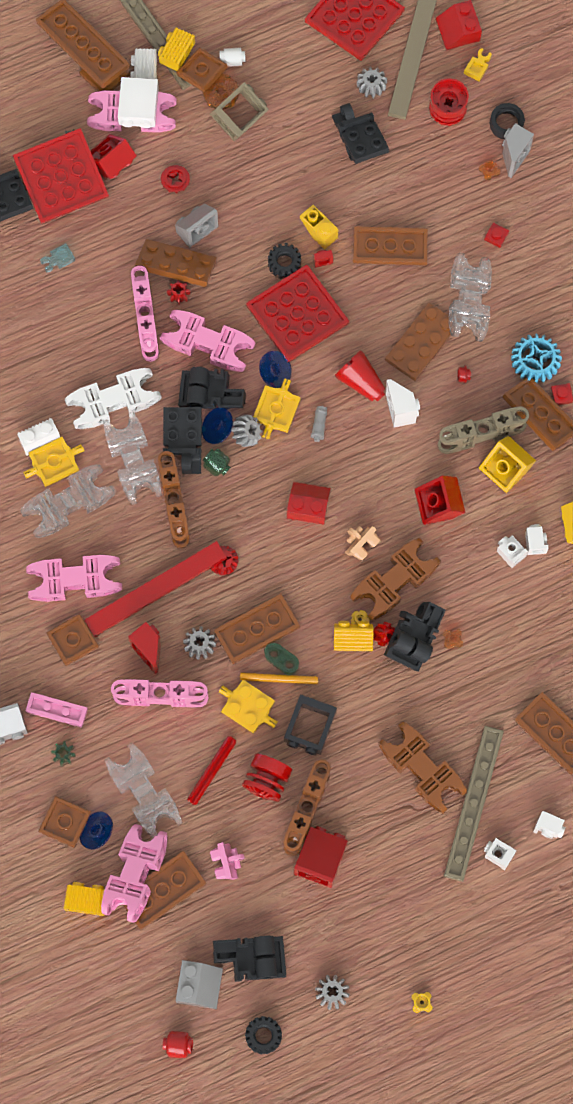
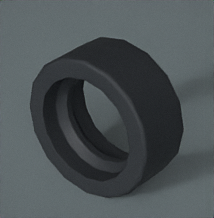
M502 103L496 106L490 117L492 133L504 140V134L507 129L498 126L496 120L499 115L512 114L517 118L518 125L521 127L524 126L525 122L524 113L521 108L511 103Z

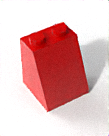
M310 827L296 862L294 875L332 888L348 840L339 833H334V835L326 833L327 830L322 827Z

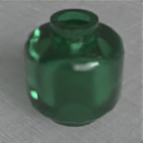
M211 449L202 459L204 461L203 467L215 477L220 474L224 476L231 468L228 465L230 458L220 449Z

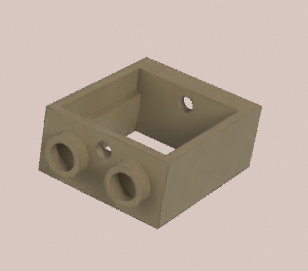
M245 82L210 113L233 141L237 140L269 110L266 107V102L262 98H258L254 93V89ZM239 93L258 112L241 129L222 110Z

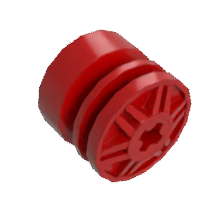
M452 78L440 80L434 85L431 91L429 111L431 117L437 123L451 126L463 120L466 115L469 98L466 86L459 80Z
M255 754L250 767L257 773L247 772L246 777L249 780H244L242 786L260 798L279 802L281 795L278 792H284L285 788L278 781L287 783L293 769L272 757Z

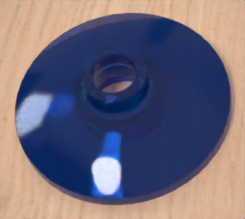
M269 351L260 360V375L267 385L273 388H280L284 379L290 380L292 373L291 365L281 352Z
M216 408L207 414L202 424V435L208 443L219 444L228 438L233 428L231 413L225 408Z
M101 811L91 814L80 836L81 844L90 850L103 846L113 831L112 818L107 813Z

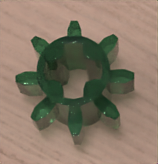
M66 741L63 742V745L56 743V750L51 751V754L56 755L53 762L59 761L61 767L67 762L71 765V757H76L74 753H71L74 749L73 745L68 747ZM63 750H66L67 754L64 755V758H61L60 754L63 753Z

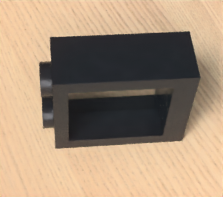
M300 694L284 736L286 745L294 749L298 747L303 748L310 755H321L337 713V707ZM301 707L328 717L318 745L291 735Z

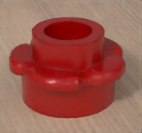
M466 365L458 367L457 372L458 382L465 384L471 378V370L467 369Z

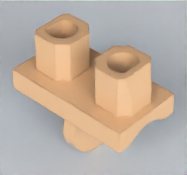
M360 526L356 530L349 528L347 532L350 537L346 541L350 544L352 543V545L345 553L348 556L353 555L357 559L363 560L368 555V552L362 546L367 543L373 548L380 541L375 533L376 529L373 526L371 528L367 527L364 531Z

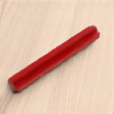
M227 736L187 799L191 804L197 805L236 744V740L233 737Z

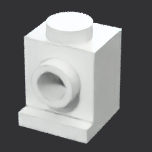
M539 524L529 526L525 532L527 555L546 554L548 551V545H544L547 544L546 532L543 533V529Z
M513 535L510 538L505 536L498 542L497 552L511 568L527 556L528 551L522 547ZM512 546L515 550L511 551L508 547Z
M542 811L533 832L537 834L539 830L543 836L550 839L553 837L561 838L566 828L563 826L565 820Z
M496 838L493 843L491 841L488 842L484 852H486V859L505 871L516 850ZM500 851L502 856L498 858L494 855V852Z

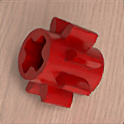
M179 280L175 284L170 283L171 290H167V295L171 296L170 301L178 302V305L183 301L187 302L186 295H190L187 283L182 284Z
M378 623L373 629V640L377 641L378 645L385 647L386 644H389L395 630L394 627H391V623Z

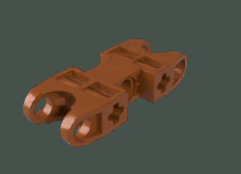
M164 451L158 456V465L172 541L175 547L185 548L188 546L190 538L175 457L173 453ZM165 455H168L172 458V460H164L161 462V458ZM171 497H177L179 499L175 503H171L169 501ZM186 539V542L184 544H178L175 541H182Z
M420 538L405 544L391 556L390 561L394 567L381 577L374 570L360 582L351 594L350 598L353 602L359 598H370L374 601V610L368 615L371 621L384 616L400 603L401 597L397 592L410 582L415 589L418 588L433 574L441 563L438 557L428 561H422L417 557V549L423 544Z
M402 721L398 724V727L403 732V743L393 745L381 739L378 745L386 759L400 774L408 768L417 777L420 783L415 787V791L427 804L444 814L447 808L442 803L441 793L444 790L450 789L464 796L467 790L458 774L446 761L438 767L424 753L429 749L430 744L417 730Z
M321 759L314 763L297 809L284 838V851L289 856H296L301 852L317 807L324 794L331 770L330 764L326 760ZM324 769L326 773L319 774L317 770ZM304 804H310L313 809L310 812H304L301 807ZM293 841L298 845L295 848H290L288 843Z

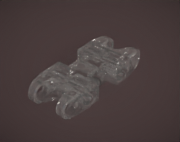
M459 252L454 260L450 288L459 289V300H454L449 306V329L451 336L458 337L461 327L467 326L473 331L476 341L482 342L485 338L490 319V306L482 305L481 301L482 294H486L491 288L492 270L489 258L482 257L479 267L470 266L464 253Z
M130 412L128 413L129 423L124 429H116L112 424L110 425L109 420H105L103 423L105 438L111 456H122L125 468L118 470L117 473L127 499L131 505L137 504V491L142 487L150 488L157 497L162 496L159 474L154 460L151 459L144 462L140 448L148 446L142 425L135 413Z
M100 464L83 468L69 476L67 479L70 487L53 496L48 488L33 497L21 508L20 513L23 517L30 514L43 517L39 527L33 532L36 538L54 534L68 526L69 521L66 516L82 506L88 514L104 505L116 493L114 486L106 488L105 486L96 487L94 485L97 476L103 471Z
M130 743L127 746L130 750L131 759L127 764L118 765L112 762L109 757L104 759L111 779L119 792L123 794L127 790H131L139 803L138 806L132 809V812L142 828L154 838V836L158 835L156 832V822L160 818L168 817L172 821L174 820L178 826L182 824V820L176 804L166 788L156 793L147 779L155 774L154 769L145 755L133 743Z

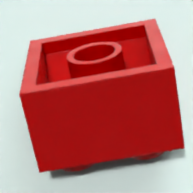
M471 0L452 5L435 19L446 50L476 43L481 39L482 29Z
M111 134L91 150L100 175L108 179L117 177L120 173L119 171L129 166L133 159L137 157L126 139Z
M442 475L415 488L424 525L451 520L466 513L457 477Z
M293 482L287 508V519L324 525L331 488Z
M145 622L130 634L128 639L133 650L153 673L157 674L161 648L159 631L153 624L150 626Z

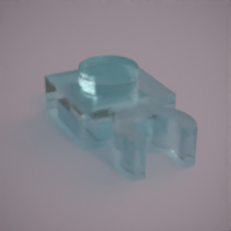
M66 243L50 251L51 257L40 259L42 265L49 263V266L45 267L46 272L52 271L56 265L61 269L75 261V257Z

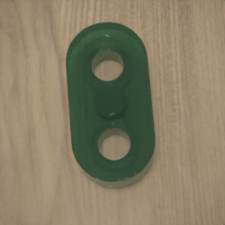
M270 643L266 646L264 656L270 664L287 675L295 674L298 671L299 660L295 655L277 643ZM275 651L278 655L276 657H272L270 653ZM292 663L293 667L287 668L286 664Z

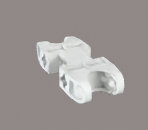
M141 368L116 376L118 385L101 391L97 383H94L69 394L65 398L67 406L75 405L85 408V412L80 415V418L73 422L76 429L93 428L110 422L109 412L127 406L129 414H133L157 403L162 398L159 391L151 392L141 388L142 384L153 376L152 370L150 368Z

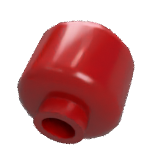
M170 1031L167 1038H163V1050H166L167 1056L170 1058H187L193 1051V1037H190L188 1032Z

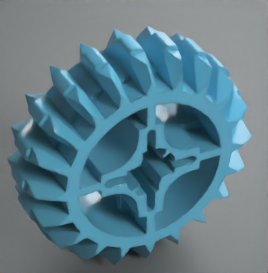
M537 333L534 338L530 334L527 335V340L522 337L521 343L517 342L515 344L516 348L512 349L511 361H514L512 368H516L515 373H521V379L526 376L530 381L533 378L536 383H538V379L543 383L546 378L552 379V374H557V369L561 366L559 362L562 360V357L559 356L561 353L560 349H556L557 343L551 344L552 339L545 340V335L538 338ZM530 348L529 355H526L525 358H522L521 354L526 349ZM533 356L539 358V362L533 359ZM547 359H551V364L543 369V363Z

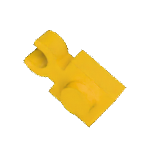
M483 48L478 51L477 58H471L464 70L465 75L479 82L488 69L489 64L487 62L490 61L492 55L489 52L488 56H482Z

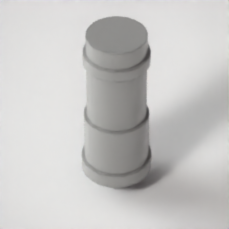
M317 406L315 410V419L311 438L315 442H320V440L324 439L327 408L324 406Z

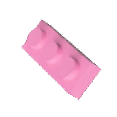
M31 692L25 711L82 728L88 708Z

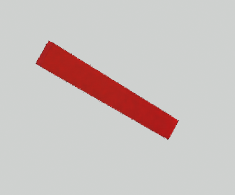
M216 541L86 618L84 621L93 636L96 637L224 561L227 557Z

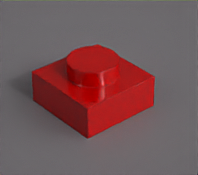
M492 223L484 240L501 248L509 234V230Z
M320 250L314 254L313 262L315 268L333 264L332 250Z
M570 383L551 386L553 401L557 405L573 403Z

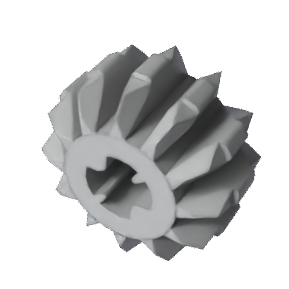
M370 66L368 71L363 69L362 74H359L357 77L356 85L359 88L360 94L365 93V97L371 95L374 99L375 94L381 96L382 91L386 90L387 78L384 71L379 72L378 67L372 70Z
M252 415L239 416L236 418V421L232 422L234 427L231 429L234 433L232 438L236 439V444H241L242 447H249L257 444V441L262 439L260 436L263 432L260 430L261 424L257 423V418L252 417Z
M200 626L199 631L196 632V629L192 628L193 634L186 633L188 639H184L183 644L187 645L184 647L185 652L190 651V657L196 654V659L199 660L202 654L205 659L208 658L206 652L213 654L214 651L211 647H216V642L213 641L215 636L209 635V629L203 632V627ZM196 641H203V645L199 646Z
M327 975V983L321 979L319 980V984L323 988L316 987L315 990L317 992H322L316 995V999L324 998L320 1005L324 1006L328 1002V1010L331 1009L332 1003H334L336 1009H339L338 1001L345 1005L346 1001L342 997L349 998L350 994L343 992L348 990L349 986H341L345 981L343 978L336 982L337 975H334L333 981ZM336 988V994L338 995L336 997L334 995L328 996L329 991L327 989Z

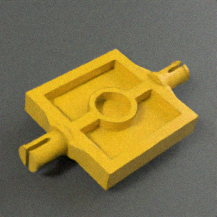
M284 379L281 388H272L266 385L264 387L253 417L257 418V423L265 426L262 437H266V439L270 438L273 429L286 433L289 432L301 397L293 395L288 391L291 383L290 380Z
M60 437L29 452L33 467L23 471L26 479L37 474L44 486H49L79 471L75 462V455L83 452L84 448L80 444L71 449L65 443L63 437Z
M242 680L233 692L224 685L221 687L222 689L219 690V693L228 698L221 713L253 734L264 722L273 727V729L275 728L274 724L277 725L278 721L269 716L270 709L274 705L275 700L245 680Z

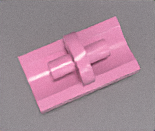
M222 842L217 844L218 847L210 851L212 860L215 862L221 860L223 865L215 869L216 878L238 879L236 869L241 868L240 861L245 859L244 854L238 855L237 848L231 849L229 843L224 844Z

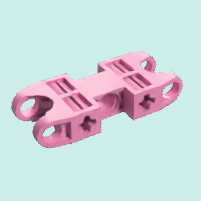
M99 91L89 95L88 102L103 109L100 113L95 114V116L87 118V125L89 127L102 131H122V125H119L118 122L120 91ZM158 92L155 127H141V132H164L175 128L176 121L162 114V111L176 106L177 99L175 96Z
M136 266L131 270V279L143 358L146 361L152 362L158 358L159 350L148 272L145 267ZM138 270H141L145 273L144 276H134L135 272ZM144 311L149 312L147 316L141 315ZM154 350L156 352L153 357L145 355V352H152Z
M181 310L171 311L170 318L176 321L181 328L177 332L161 334L160 340L165 345L188 356H192L194 349H198L211 354L210 364L230 371H244L246 365L238 360L239 358L235 356V353L240 349H253L256 343L252 338L241 331L225 325L221 333L205 328L204 317Z
M109 555L83 556V566L64 568L62 559L42 560L32 563L26 567V573L42 577L43 583L36 590L29 591L28 598L45 602L66 600L65 591L85 589L87 598L103 597L118 593L122 590V583L106 579L105 574L112 567L120 565V558Z
M117 680L111 686L113 698L120 705L150 706V704H168L171 707H203L209 699L207 687L201 682L170 681V683L149 682V680ZM118 684L124 685V686L117 687V688L115 689V687H116ZM157 690H164L165 695L163 697H156L155 692ZM119 691H125L123 694H117ZM197 693H203L202 696H195Z
M137 824L133 825L129 830L118 854L121 860L125 862L120 877L110 875L103 893L101 905L102 914L108 916L119 905H127V921L133 923L142 914L151 893L148 885L144 884L149 869L159 871L167 847L166 832L160 831L151 841L143 842L141 838L142 826Z

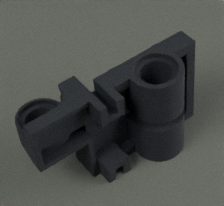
M347 103L340 106V113L332 115V119L340 133V138L345 143L347 154L355 164L389 153V147L377 123L374 122L372 112L355 118L351 104Z
M17 169L0 175V222L33 209Z
M192 367L190 371L182 370L178 406L216 409L218 405L221 411H227L229 408H243L246 393L244 389H229L230 375L224 369H221L219 373L218 369L209 371L204 367Z
M163 407V446H168V448H163V452L169 451L174 455H182V474H201L202 450L201 448H196V446H202V408Z
M422 602L416 611V616L407 611H401L399 616L405 620L398 621L384 656L419 672L422 663L427 662L432 654L433 646L431 643L433 639H436V636L432 634L433 632L439 633L437 629L446 610L431 602Z
M283 936L242 939V944L241 938L213 941L214 963L233 962L235 982L242 981L244 975L245 980L287 977Z

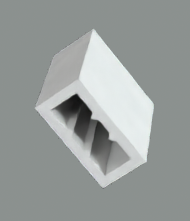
M121 78L118 108L119 125L124 127H155L159 92L158 79Z

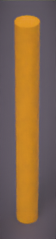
M240 673V680L318 684V677Z

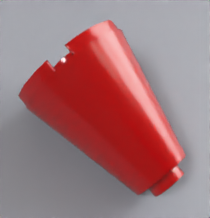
M362 350L335 374L338 380L370 401L376 400L378 402L385 395L383 391L386 388Z

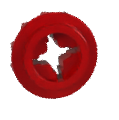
M169 166L161 174L163 188L167 189L169 193L184 191L189 186L190 175L182 166ZM178 175L179 182L176 181L172 184L171 178H175Z
M220 545L229 560H226L225 567L220 562L210 569L218 575H228L237 568L238 555L235 549Z

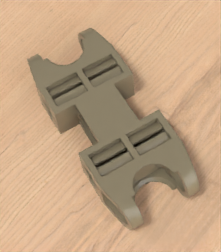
M522 406L492 413L491 417L474 422L470 419L447 426L440 431L438 449L444 454H450L473 448L475 444L491 439L498 441L507 436L512 437L520 434L526 428L529 412ZM518 411H522L525 413L526 418L522 419L515 414ZM486 428L488 432L481 433L478 429ZM445 432H451L447 435L442 436ZM441 443L452 446L449 449H444Z

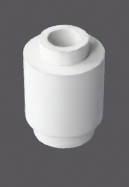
M226 48L220 51V60L226 63L227 67L242 66V62H245V51H241V48Z

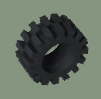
M280 243L278 247H273V251L270 250L268 267L275 277L278 275L279 279H282V276L286 278L301 268L300 252L298 253L297 247L294 249V245L291 244L289 247L288 243H285V246H282ZM281 256H289L292 263L289 266L283 267L277 261Z
M261 1016L249 1023L246 1028L245 1038L252 1051L261 1055L269 1054L279 1047L282 1040V1032L275 1020L270 1017ZM268 1028L272 1033L271 1040L267 1043L258 1042L256 1039L258 1029Z

